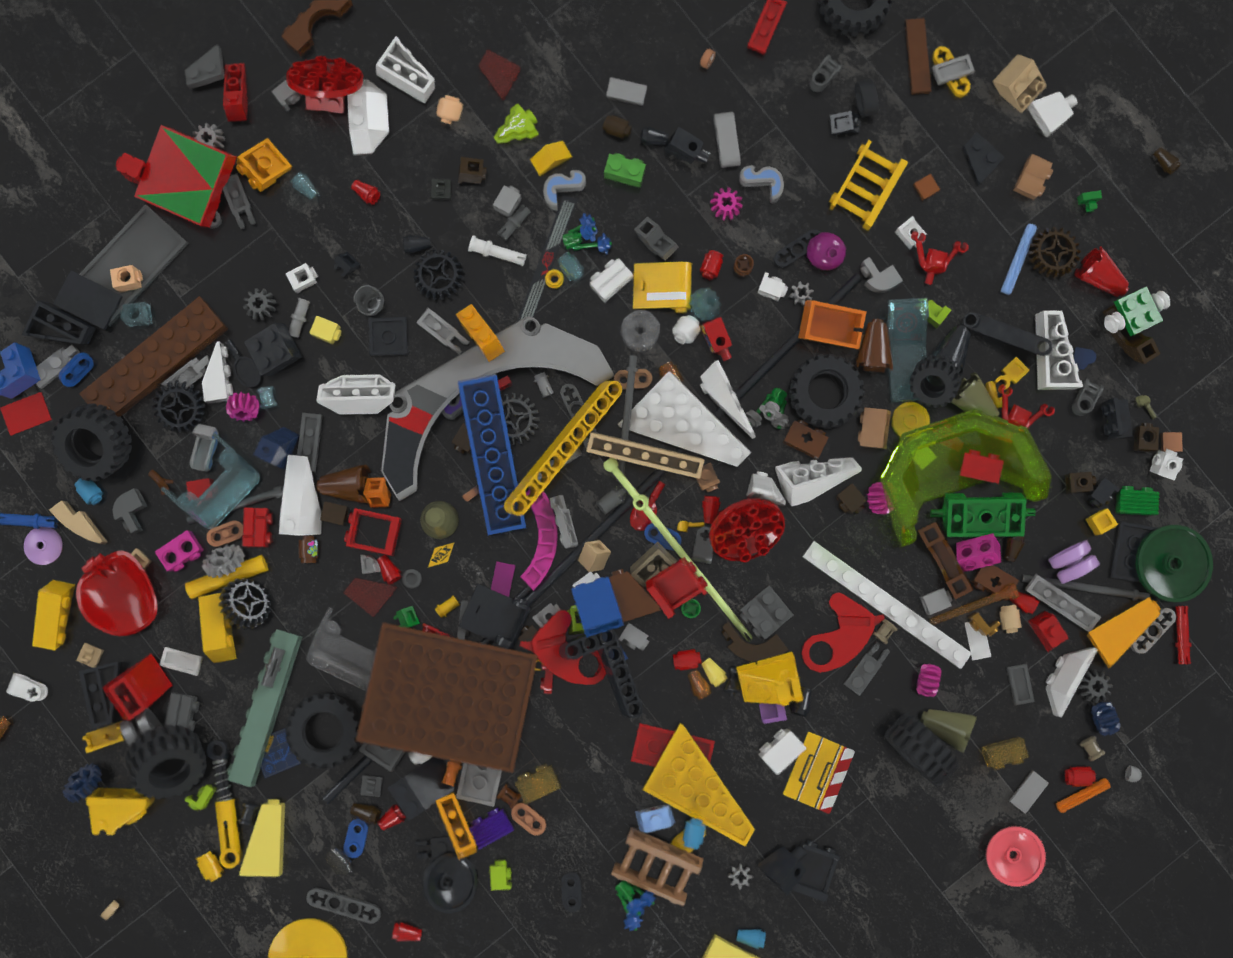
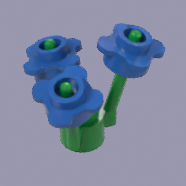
M585 213L579 219L581 225L563 235V242L566 248H573L574 251L582 248L598 247L599 252H605L608 255V249H611L612 245L610 238H607L605 233H603L602 237H598V243L579 244L582 242L581 237L585 240L590 239L592 242L596 240L597 228L595 226V219L591 215L587 216Z
M623 880L615 889L626 911V916L629 918L624 920L626 926L624 929L629 928L630 931H636L640 927V922L643 921V919L640 920L639 916L644 913V907L646 905L648 907L654 905L656 897L654 893L650 891L644 893L638 886ZM634 890L642 896L640 899L633 900L631 898L635 894Z

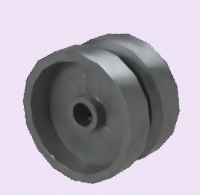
M148 708L130 721L124 720L120 723L121 732L129 746L132 742L135 743V739L139 735H144L145 731L149 729L151 731L157 726L163 727L158 718Z

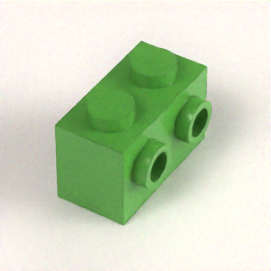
M609 154L604 170V178L640 188L646 164L636 158L632 160L626 159L622 154Z

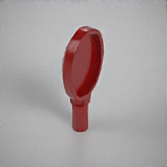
M658 481L649 497L648 506L655 514H657L655 502L665 486L661 481ZM633 508L630 515L631 526L637 531L645 530L652 523L643 510Z

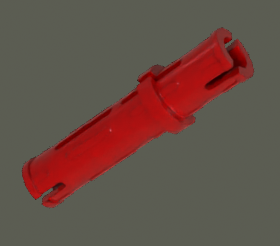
M1175 606L1177 643H1175V646L1178 649V664H1191L1190 647H1192V643L1189 641L1188 606Z

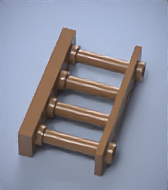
M631 827L626 840L630 847L622 865L615 862L611 875L621 881H627L666 898L674 904L684 906L687 893L683 892L691 873L699 874L703 858ZM637 849L648 853L640 872L629 868ZM655 857L666 860L658 880L647 876ZM673 865L684 868L676 888L665 884Z

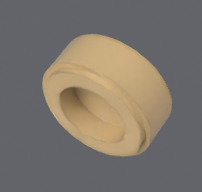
M114 900L100 916L107 920L116 911L119 904Z

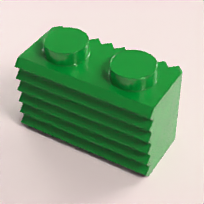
M1122 486V489L1116 493L1115 513L1158 515L1160 493L1153 491V488L1142 487L1140 491L1134 490L1133 486Z

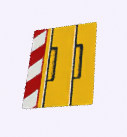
M808 732L803 743L806 749L798 756L783 795L830 814L855 751Z

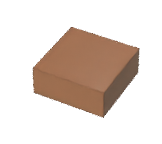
M1182 432L1160 433L1161 451L1165 452L1166 449L1174 452H1182Z

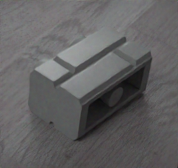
M171 693L164 727L167 724H172L173 726L181 725L184 726V729L189 728L194 731L195 721H193V716L199 709L197 696Z

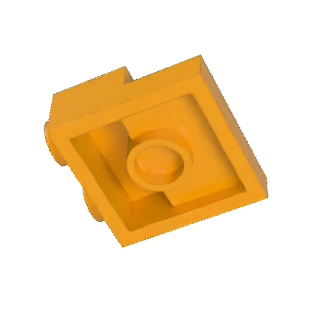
M268 138L239 155L236 163L238 172L241 175L246 174L253 189L258 188L260 192L274 184L278 177L291 170L292 167Z

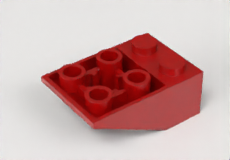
M149 654L103 686L102 689L123 720L130 721L172 686V683L153 655Z

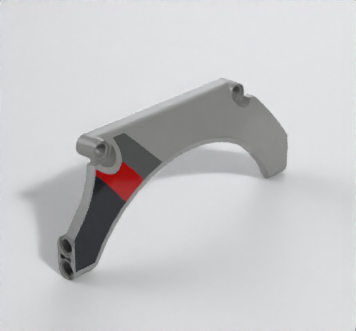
M527 316L495 334L505 352L492 361L488 362L476 345L396 391L394 398L400 397L403 403L400 406H394L392 403L389 404L392 412L387 414L381 472L397 499L401 501L417 491V469L424 441L441 411L460 393L458 381L492 375L514 368L543 367L566 371L599 386L602 382L608 381L615 376L599 347L547 323L540 326L535 318ZM529 320L534 321L535 324L532 330L525 329V323Z

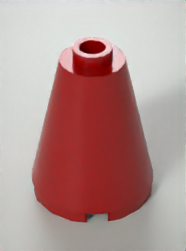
M1099 246L1100 250L1095 248L1089 252L1080 262L1083 266L1080 269L1076 268L1075 276L1115 297L1125 295L1129 290V282L1106 250Z

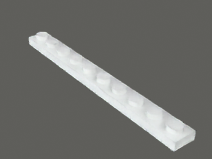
M815 541L812 542L803 555L804 559L959 669H962L972 653Z

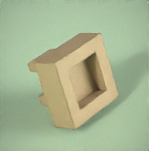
M84 643L76 661L92 668L97 667L104 650L89 643Z

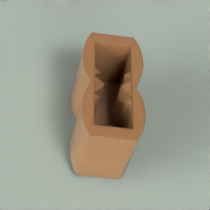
M1031 154L1023 167L1013 191L1032 200L1037 198V196L1041 197L1045 190V186H1043L1045 179L1049 180L1052 175L1053 169L1051 167L1053 163Z

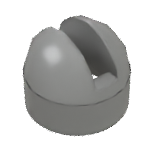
M1128 766L1125 772V780L1130 782L1139 781L1142 777L1141 771L1137 767Z

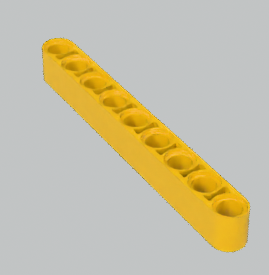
M604 381L596 388L506 499L504 509L507 513L518 516L526 513L621 395L622 386L618 381ZM610 385L612 386V392H611V393H609V386H610ZM598 400H600V402H601V405H600L599 408L597 407V401H598ZM586 414L589 415L588 422L585 420ZM575 428L577 429L576 437L573 434ZM563 443H565L566 446L564 451H562L561 448ZM551 458L554 459L552 466L549 463ZM541 472L542 478L539 481L537 477L538 474ZM527 487L530 488L528 496L525 493ZM517 501L518 508L515 511L513 505Z

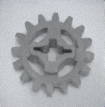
M226 544L224 548L220 546L212 550L211 555H206L207 559L202 561V567L208 577L212 576V578H215L218 575L221 578L223 574L228 576L236 571V567H241L240 563L245 561V555L239 545L235 546V544H232L229 547Z

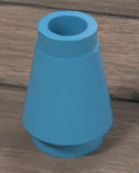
M738 930L737 942L756 949L764 948L766 932H761V930Z

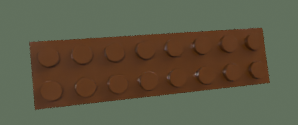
M199 296L79 394L87 404L93 403L97 404V406H106L107 410L112 409L116 412L115 415L117 417H121L226 332L228 328L207 302Z

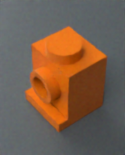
M385 477L367 478L363 494L370 508L389 507L391 493L386 485Z

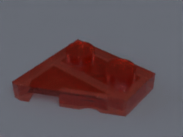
M355 578L343 593L374 617L397 587Z

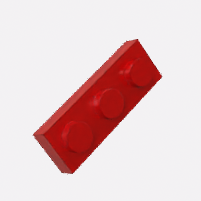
M767 0L747 48L765 54L786 6V1Z

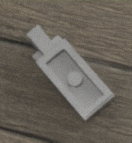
M71 345L67 349L61 348L36 367L41 379L36 383L39 388H44L56 379L61 369L76 354L80 353L76 346Z
M206 355L200 361L197 358L190 360L161 384L167 387V383L171 382L175 386V381L179 380L180 386H182V383L186 381V387L188 388L206 372L205 366L209 364L210 358ZM175 392L169 393L174 398Z
M563 495L550 498L551 508L554 509L556 514L555 522L560 529L562 545H564V548L578 546L570 511L566 508Z

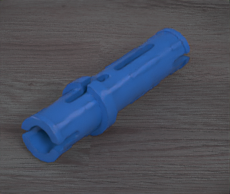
M0 513V525L31 526L34 529H39L40 527L57 528L58 524H55L58 523V519L55 516H41V514L36 513L34 515Z

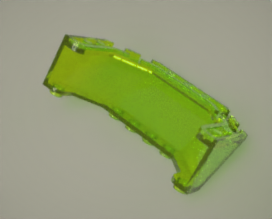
M973 409L903 433L889 459L885 471H883L880 477L893 528L901 547L916 541L917 532L914 525L918 521V513L924 502L942 497L944 493H953L986 482L960 476L964 451L969 452V449L981 451L980 455L988 456L989 453L1000 455V459L1004 461L1000 480L1022 488L1026 498L1030 501L1048 498L1052 475L1028 428L1021 425L1018 427L1008 423V420L997 416L991 417L983 414V411Z

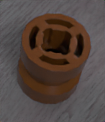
M742 254L736 258L734 271L737 275L747 276L751 273L754 266L752 257Z

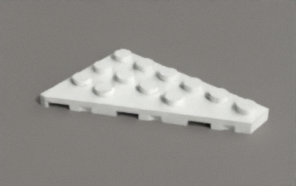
M670 371L631 410L630 431L736 467L752 453ZM623 419L618 423V426L621 428Z

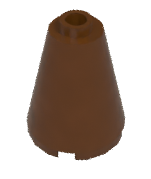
M872 319V322L868 323L855 363L856 369L859 370V366H861L863 371L885 372V368H890L889 372L894 370L888 326L886 323H883L884 320Z
M359 465L323 475L317 481V490L325 496L368 503L363 492L366 480L369 478L368 473H371L370 468L367 465Z

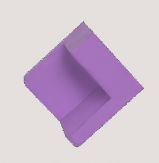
M768 703L759 704L763 724L787 720L784 706Z

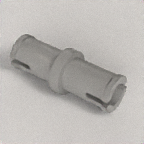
M298 298L295 312L291 315L292 321L289 327L291 336L299 338L303 322H306L305 315L310 301Z

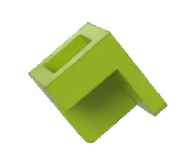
M929 300L918 315L937 328L951 312V309L947 306L942 308L934 301Z

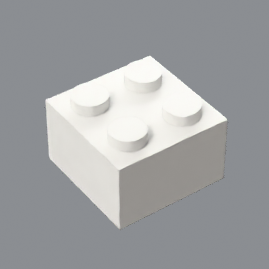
M787 728L785 730L780 729L773 736L775 739L771 743L766 742L759 749L761 752L758 755L777 775L806 749L799 739Z

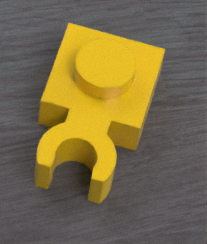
M1015 357L1001 370L1005 375L999 376L994 382L996 384L1000 380L1004 381L1006 385L1004 390H1006L1010 386V381L1016 384L1030 370Z

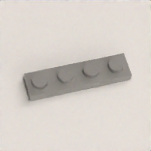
M1038 574L1034 575L1025 588L1027 592L1088 632L1094 628L1101 618L1098 614Z

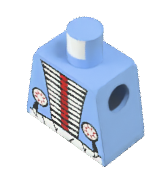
M669 804L635 811L639 830L644 833L668 828L675 823L672 806Z

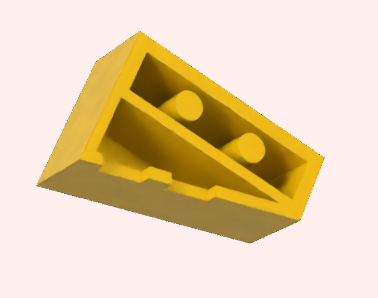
M52 580L38 591L32 646L56 650L64 644L66 638L65 630L76 584Z

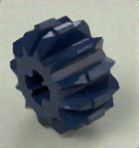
M1101 702L1092 707V718L1101 735H1112L1120 730L1118 713H1116L1115 707L1110 702Z

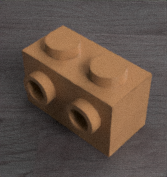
M864 408V412H861L860 422L863 423L862 431L858 433L860 446L879 449L887 448L891 411Z

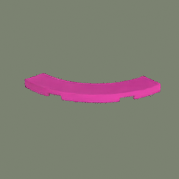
M530 489L526 492L527 496L530 493ZM544 491L530 506L537 522L538 543L532 562L520 576L533 591L549 571L557 548L558 533L555 515Z

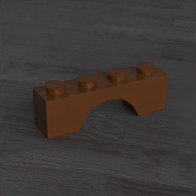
M313 0L309 9L305 13L299 14L292 26L285 28L282 35L284 42L302 57L314 45L311 38V30L314 23L319 18L328 15L340 18L353 5L352 1Z
M937 520L919 529V534L936 560L955 600L973 591V586L957 562V557Z

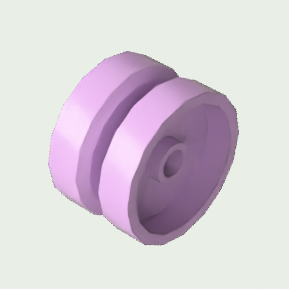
M1087 540L1074 544L1048 559L1052 568L1064 567L1057 574L1061 584L1080 578L1100 565L1095 555L1082 558L1092 549Z

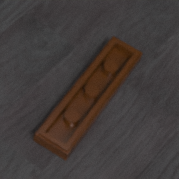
M925 18L906 19L905 29L911 94L930 93L931 82Z

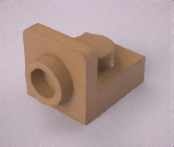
M711 462L703 465L700 479H696L701 491L706 490L708 493L718 488L717 485L720 484V480L717 478Z

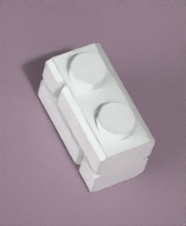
M619 258L615 261L613 259L604 266L606 269L602 273L598 271L590 278V287L603 302L610 299L633 279L632 272Z

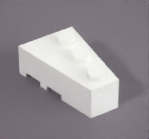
M396 36L377 62L376 74L425 104L435 89L434 78L420 62H417L411 55V52L401 44Z

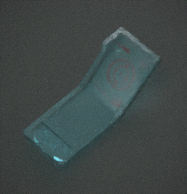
M927 298L888 301L887 326L894 370L889 372L891 402L919 401V398L915 399L913 397L914 392L910 391L911 385L909 381L917 363L921 362L925 356L927 357L926 335L927 319L929 317Z

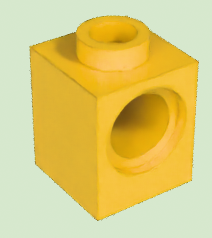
M1108 508L1102 509L1085 519L1095 536L1102 535L1118 525Z

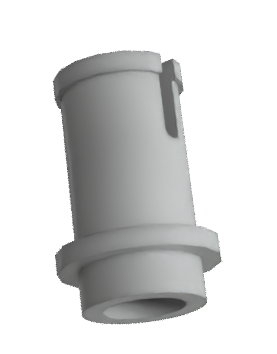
M545 372L534 376V382H537L543 398L554 393L547 379L548 375Z

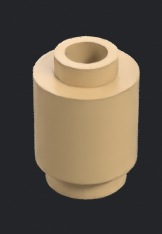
M1016 605L1002 606L1001 612H999L1002 630H1006V633L1018 632V628H1022L1019 609H1017Z

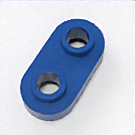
M87 353L76 354L59 372V380L64 386H75L92 369L93 359Z
M650 523L645 528L644 534L648 541L654 544L659 542L664 548L674 550L653 523ZM666 527L679 545H681L682 539L680 534ZM656 529L658 534L652 535L651 530Z
M359 818L354 819L349 824L344 852L350 858H357L363 853L368 835V824ZM355 826H360L361 832H356ZM351 845H355L357 847V850L355 852L351 851Z

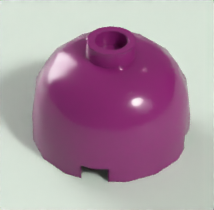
M830 232L819 233V235L810 240L807 246L808 259H810L815 268L820 270H833L839 267L846 256L844 242L839 236Z

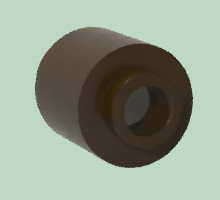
M607 115L603 124V130H606L608 134L624 139L625 136L629 137L632 126H630V121L615 115Z

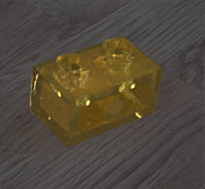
M1020 737L981 747L986 766L993 767L994 770L1004 768L1005 764L1011 762L1012 765L1023 763V759L1029 758L1024 739Z
M544 764L536 768L537 772L531 775L527 772L518 776L519 780L515 784L524 804H528L561 788L552 765L547 767Z

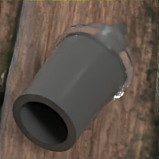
M622 486L612 487L596 504L606 515L612 509L625 502L627 490Z

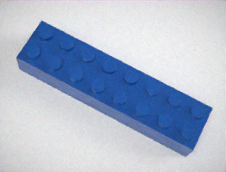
M492 374L458 381L487 533L492 535L526 528L524 514L520 516L507 513L504 509L506 499L518 486L497 375ZM517 501L513 505L515 511L518 508Z

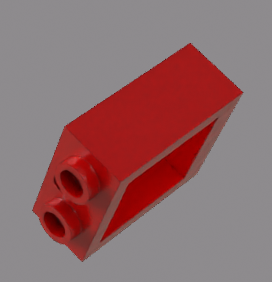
M354 508V512H351L349 515L348 523H351L350 530L345 533L344 542H347L346 546L394 556L402 519ZM361 515L391 521L385 549L355 543Z

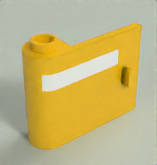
M689 262L634 264L633 309L671 308L676 313H687V310L691 309L692 264Z

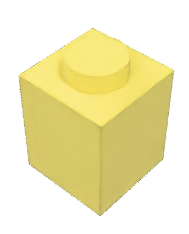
M316 316L309 333L315 338L334 345V342L339 340L342 331L338 324Z

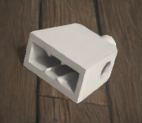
M1057 92L1033 101L1028 106V110L1047 138L1073 115L1071 108L1077 105V99L1074 95L1064 98L1061 92Z

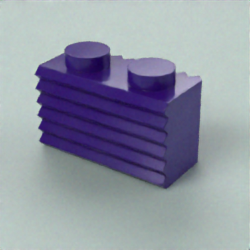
M497 807L488 812L489 816L483 820L479 817L470 822L472 826L469 827V830L478 849L514 831V827L504 808L499 810Z

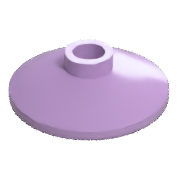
M40 527L39 529H33L28 533L24 541L26 556L30 561L39 565H47L56 561L63 549L61 536L52 528ZM40 542L44 544L42 549L38 547Z

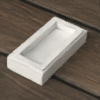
M165 647L159 666L198 676L203 657Z

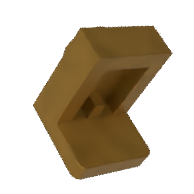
M978 612L968 617L971 621L969 622L970 626L974 631H979L982 636H992L999 630L997 627L1001 625L999 621H994L988 626Z

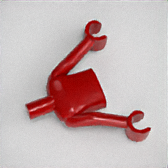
M917 231L911 234V239L916 242L920 266L924 271L928 272L925 283L932 285L935 274L944 273L953 257L958 252H966L969 247L967 243H963L960 248L961 242L956 241L954 249L949 254L929 248L925 259L922 242L925 241L926 235L920 233L917 239Z
M1004 384L998 388L999 393L1002 394V420L1008 427L1003 438L1011 441L1015 431L1025 432L1039 417L1044 414L1051 416L1055 412L1053 407H1050L1046 412L1048 405L1042 404L1040 411L1031 416L1032 412L1014 404L1008 414V396L1013 393V390L1009 387L1004 392L1006 388Z

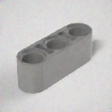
M734 113L714 114L721 168L739 166L741 163Z

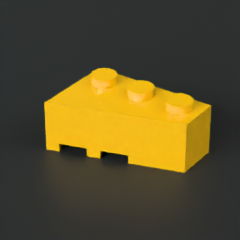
M222 593L198 597L203 652L213 663L237 659L231 629L232 625H230L231 620H224L226 614L220 613L223 607L218 606L221 601L219 596Z

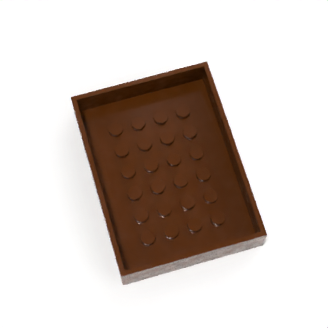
M382 623L356 741L513 773L538 656Z

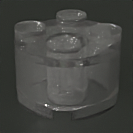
M636 310L623 320L621 335L627 347L634 351L642 352L653 348L657 343L660 325L653 314L645 310ZM639 327H642L643 331L646 332H643L642 335L638 334L637 330L639 329Z

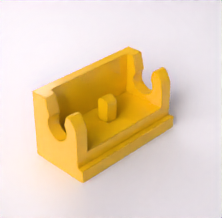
M122 721L86 733L82 737L87 742L85 747L86 753L125 741L120 729Z

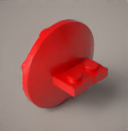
M317 56L316 59L294 62L293 66L286 73V82L295 92L306 95V109L344 113L345 96L355 93L362 87L363 73L356 66L347 63L343 58L327 59L325 56Z
M753 498L739 501L718 512V516L710 528L709 539L711 546L717 555L726 560L748 562L750 559L768 554L769 550L779 541L784 532L785 519L780 508L769 500Z

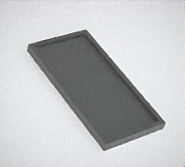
M146 204L79 274L123 296L109 326L119 318L189 244ZM133 265L142 273V288L119 293L112 287L110 269ZM130 275L126 277L125 282L130 279Z

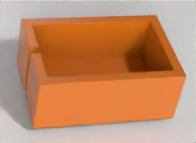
M806 300L798 338L850 349H859L862 332L853 331V328L864 327L867 311Z

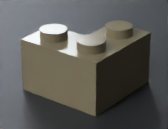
M657 542L630 567V574L638 583L645 587L647 580L678 560Z

